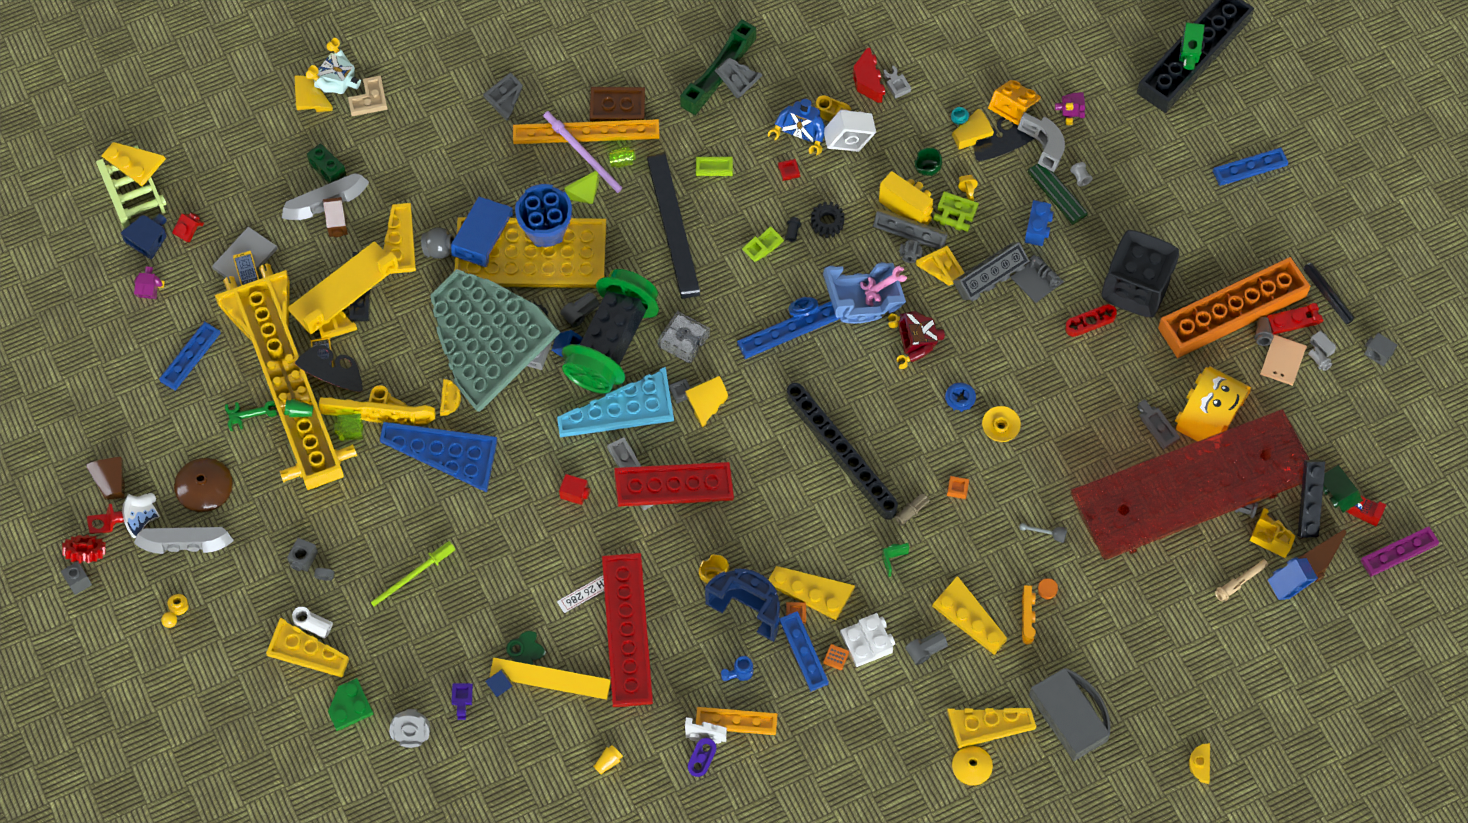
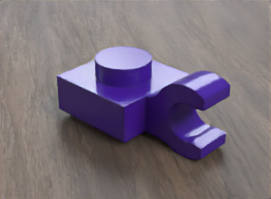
M452 683V705H457L458 720H466V705H472L473 683Z

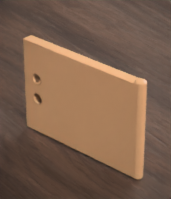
M1273 334L1274 338L1270 344L1260 375L1293 386L1307 346Z

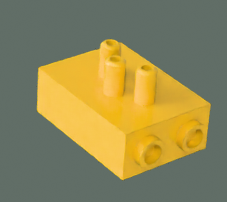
M891 171L880 183L879 203L897 215L928 225L932 220L933 199L930 198L931 192L929 190L920 191L923 188L921 182L915 184L913 179L906 181Z

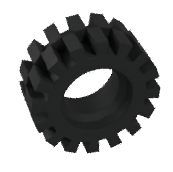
M823 202V206L819 203L818 207H814L811 213L812 230L814 229L816 234L819 232L821 237L825 234V238H829L830 234L831 237H835V233L838 235L840 230H843L845 215L843 209L839 208L838 204L833 206V202H830V205H827V202ZM829 215L834 217L835 221L832 224H824L820 219L822 216Z

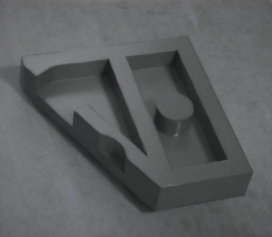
M731 58L726 59L715 69L716 73L736 98H740L763 76L759 72L750 70L745 65H740Z
M509 73L485 92L483 97L508 121L523 85L512 73Z

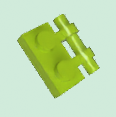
M944 191L937 208L943 214L935 213L933 220L940 222V225H949L955 227V230L968 232L970 225L964 223V221H973L979 203ZM949 214L959 217L958 221L948 218Z

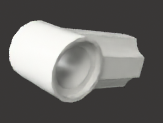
M298 607L292 614L294 625L299 629L307 630L324 639L329 635L333 622L311 613L306 607ZM302 615L307 617L304 621L297 620Z

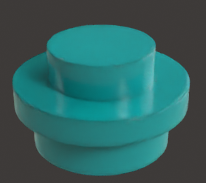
M957 107L951 113V120L955 124H963L969 119V113L963 107Z

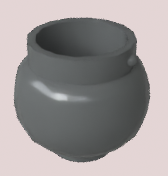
M441 227L432 228L428 232L423 233L421 246L424 255L436 259L446 258L451 253V244L454 236L448 230Z

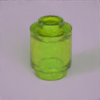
M630 147L612 150L611 153H608L611 167L619 168L633 165V161L636 160L634 149L630 150Z

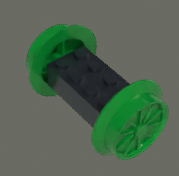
M614 269L608 277L600 278L597 281L596 289L603 300L580 345L571 344L562 349V356L565 360L562 366L564 374L578 386L596 393H609L613 385H619L624 382L625 373L619 365L642 319L655 317L659 312V306L656 302L658 291L655 286L641 275L624 269Z

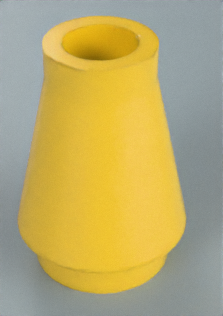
M611 745L609 748L606 747L593 767L602 775L605 771L621 762L620 759L623 755Z

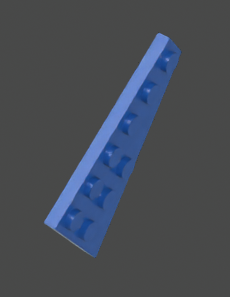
M383 422L380 435L381 443L487 492L498 441L497 437Z

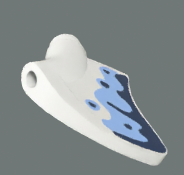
M153 493L138 497L128 494L123 503L122 514L124 523L133 538L137 537V534L146 524L160 517L152 504L156 501V496Z

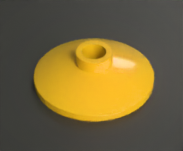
M997 406L985 413L982 427L985 434L992 440L1006 442L1018 435L1021 421L1018 414L1011 408ZM998 425H1003L1004 428H1003V429H1000V428H998L997 426H998Z
M967 746L955 754L952 761V769L956 778L962 783L979 785L990 777L993 763L990 755L984 749L977 746ZM973 760L977 765L971 766L969 762Z

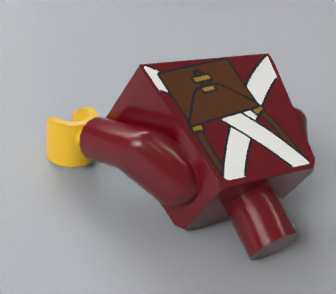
M917 311L902 313L900 316L892 313L888 316L890 328L899 326L904 353L908 354L907 357L904 355L897 357V362L905 361L899 365L900 369H905L909 361L914 362L933 351L938 340H943L945 337L944 330L936 329L932 318L926 317Z

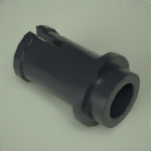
M791 217L787 221L788 228L785 240L796 242L798 230L802 224L799 218Z

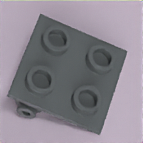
M1033 255L1030 258L1031 262L1023 270L1011 276V279L1037 303L1064 281L1039 256Z

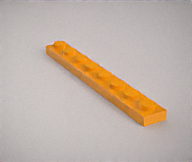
M659 119L563 123L565 125L564 128L578 142L660 139ZM550 123L513 125V144L568 142L560 133H556Z

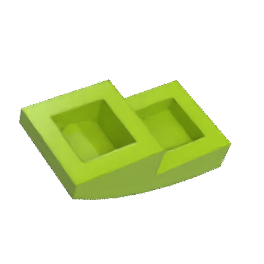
M770 226L758 238L755 236L742 250L756 262L778 247L784 239Z

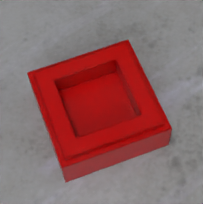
M796 159L778 162L782 181L800 177Z

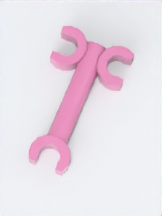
M897 266L891 276L877 284L871 277L868 278V286L866 283L861 282L860 286L865 290L866 304L871 307L874 306L873 298L875 301L881 302V296L876 294L877 292L897 280L900 282L905 281L907 276H899L904 268Z

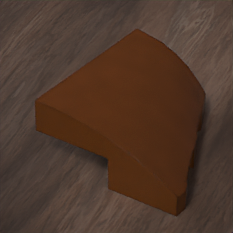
M122 457L107 458L86 464L105 500L125 498Z

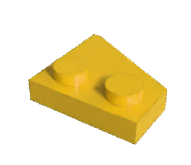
M948 246L916 260L918 267L949 286L954 284V279L965 273Z
M342 311L319 328L321 338H332L357 330L356 324L352 323Z

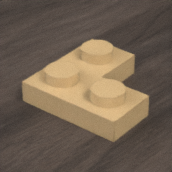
M381 75L363 79L366 94L348 97L352 116L388 110Z

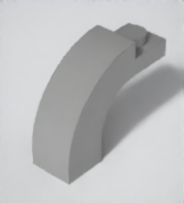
M1024 113L1017 129L1036 138L1042 144L1044 150L1038 164L1054 172L1065 149L1063 134L1048 118L1043 117L1040 121Z

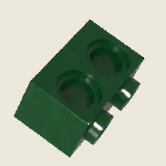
M321 143L307 153L309 165L328 184L347 177L344 165Z

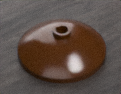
M199 458L190 461L180 469L174 482V491L178 501L185 508L194 512H209L219 508L227 501L233 488V480L229 469L222 462L212 458Z

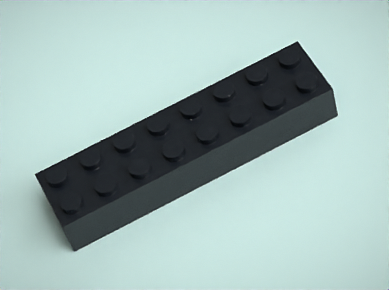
M1214 0L1194 22V24L1204 25L1201 55L1198 63H1195V68L1193 70L1184 69V62L1180 61L1181 36L1141 79L1137 94L1166 114L1251 21L1254 7L1243 0Z

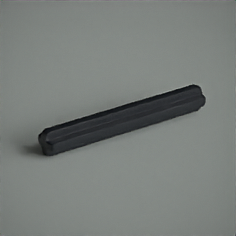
M1308 263L1305 265V273L1345 324L1351 323L1354 320L1353 314L1314 264Z

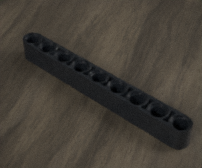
M661 153L647 156L648 167L681 299L700 296L699 284L666 154Z
M791 383L787 387L788 404L880 516L887 520L893 519L897 514L898 507L895 497L805 388L799 383ZM792 393H798L799 395H798V396H792L791 394H792ZM803 407H810L811 409L804 410ZM818 420H819V421H821V422H823V423H822V424H815L814 421H818ZM826 435H833L834 437L827 438ZM838 449H844V450H846V451L843 452V453H841V452H838L837 450H838ZM856 463L857 466L851 467L849 464ZM867 477L869 480L862 481L860 478ZM874 491H878L881 493V495L876 496L872 493ZM891 506L893 507V509L886 510L884 507Z

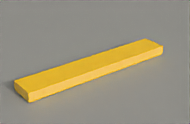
M493 658L489 677L503 669L511 682L605 700L608 699L610 679Z

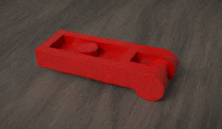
M1317 303L1267 315L1274 335L1318 325L1323 322L1322 315L1318 313L1319 307ZM1311 314L1312 318H1307L1306 315Z

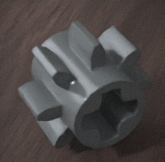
M907 240L905 245L901 244L899 253L903 261L915 263L917 258L920 259L922 257L923 251L922 246L917 241Z

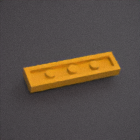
M697 707L696 725H702V722L726 727L727 731L776 735L778 714Z

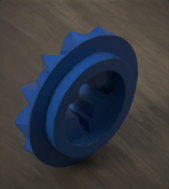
M811 297L799 298L789 305V313L793 317H808L809 314H814L818 310V301Z
M955 383L947 389L945 399L947 405L952 407L953 410H960L962 412L966 409L969 410L974 405L976 394L970 385ZM964 392L963 398L965 400L962 399L961 401L957 402V396H960V394Z

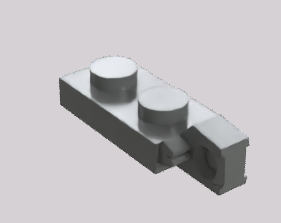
M1145 399L1138 403L1137 408L1141 413L1139 416L1163 450L1180 440V436L1159 408L1150 407Z

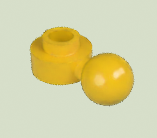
M175 594L169 598L168 608L170 612L163 614L161 622L165 627H174L177 623L176 615H182L188 610V601L184 595Z

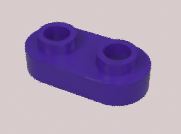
M704 737L697 742L688 762V771L692 776L701 777L707 772L716 752V743L713 739ZM704 744L710 745V749L708 751H704L702 749V746ZM697 762L702 765L699 770L694 768V764Z

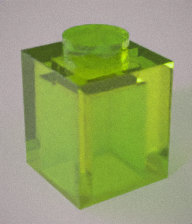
M361 414L338 415V422L334 423L335 434L339 435L340 441L363 439V420Z

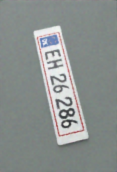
M603 576L557 601L562 611L566 613L603 592Z

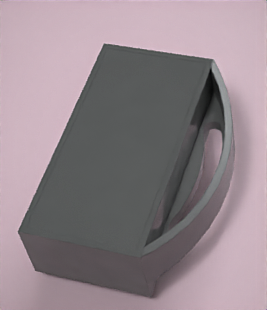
M1064 668L1031 687L1030 698L1073 761L1108 741L1110 736V718L1106 705L1096 689L1083 677ZM1077 685L1084 688L1095 700L1101 711L1103 722Z

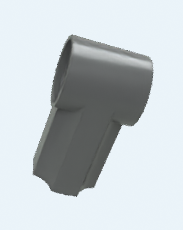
M589 292L574 304L568 303L565 305L560 314L575 328L584 321L585 316L599 307L600 303L596 296Z
M939 630L922 640H913L905 649L915 665H920L927 661L934 653L948 647V643L944 634Z

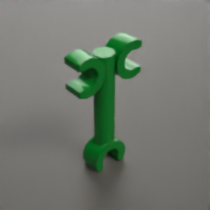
M268 401L264 407L240 411L238 402H235L236 407L234 410H229L228 404L225 405V411L229 416L228 428L230 431H233L232 426L235 423L239 424L240 429H243L241 419L267 414L269 417L277 415L276 410H269V408L275 407L274 401Z

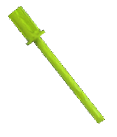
M448 541L433 553L429 552L430 559L371 601V604L375 607L431 564L435 563L438 566L440 561L456 550L453 544Z

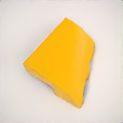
M295 76L297 110L316 109V112L333 111L332 105L322 90L314 87V79H308L306 76Z
M977 109L967 122L961 124L952 132V136L958 149H962L976 144L977 140L993 136L994 131L982 110Z
M720 376L685 391V395L692 405L694 414L701 427L707 424L708 419L718 411V407L728 399V393Z
M1263 508L1249 541L1285 558L1292 548L1295 535L1286 529L1279 520L1274 521L1268 516L1269 510Z

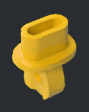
M973 175L960 176L958 188L962 192H966L968 200L974 201L973 194L974 189L978 185L977 180L973 178Z

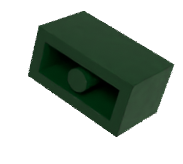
M1339 465L1324 474L1323 493L1325 496L1329 494V500L1334 508L1338 507L1344 513L1363 501L1358 489Z

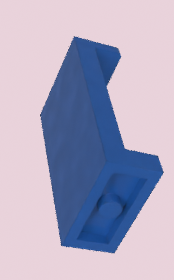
M478 197L451 244L452 256L487 267L490 252L508 220L513 218V208L490 199Z

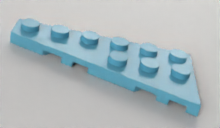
M666 367L653 375L645 376L640 381L629 383L614 390L599 400L595 399L584 407L573 409L558 416L560 437L674 421Z

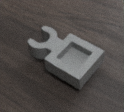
M892 66V74H889L886 69L884 70L883 76L888 80L886 85L895 99L911 92L909 83L903 74L897 75V68L895 66Z

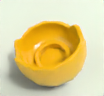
M711 555L707 561L703 560L698 571L700 579L708 584L716 575L724 571L725 573L729 572V563L721 555Z

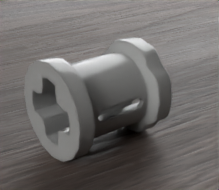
M1085 162L1076 163L1071 167L1070 171L1075 175L1078 186H1085L1093 180L1086 170Z

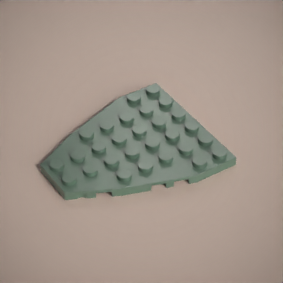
M458 269L430 295L431 302L434 305V317L437 318L438 327H436L444 354L448 357L449 368L454 374V383L478 412L494 399L561 333L537 305L491 280L483 279Z

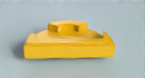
M443 379L440 416L455 412L461 402L459 388L451 380Z
M1210 743L1196 747L1189 759L1190 772L1200 782L1206 784L1210 782Z

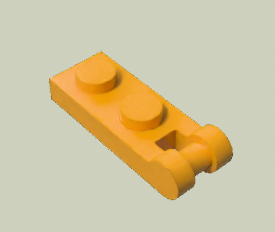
M1024 585L1022 592V641L1029 645L1033 643L1036 634L1035 629L1032 627V623H1035V611H1032V605H1035L1036 594L1032 593V586Z

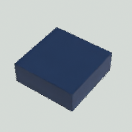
M503 669L485 681L496 697L514 686Z

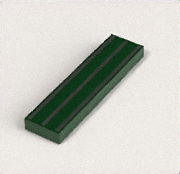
M1038 163L1028 169V174L1072 225L1088 215V212L1053 171Z

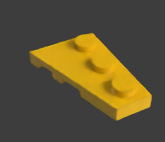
M115 142L102 154L106 161L142 187L166 159L163 155Z

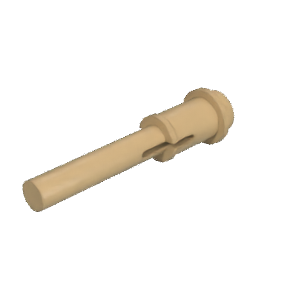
M1263 559L1237 579L1233 578L1224 586L1218 587L1217 591H1215L1217 599L1227 601L1230 595L1241 589L1242 584L1266 568L1268 562Z

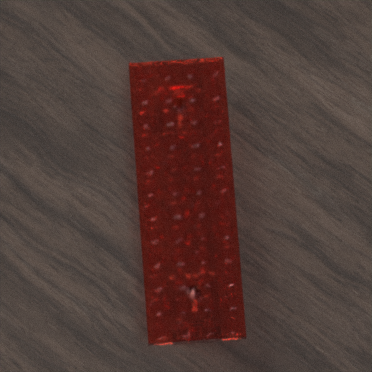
M1281 409L1072 489L1071 495L1094 544L1097 545L1105 561L1128 551L1129 554L1137 552L1136 548L1264 498L1269 497L1270 500H1273L1277 497V493L1302 484L1304 460L1310 459L1285 412Z

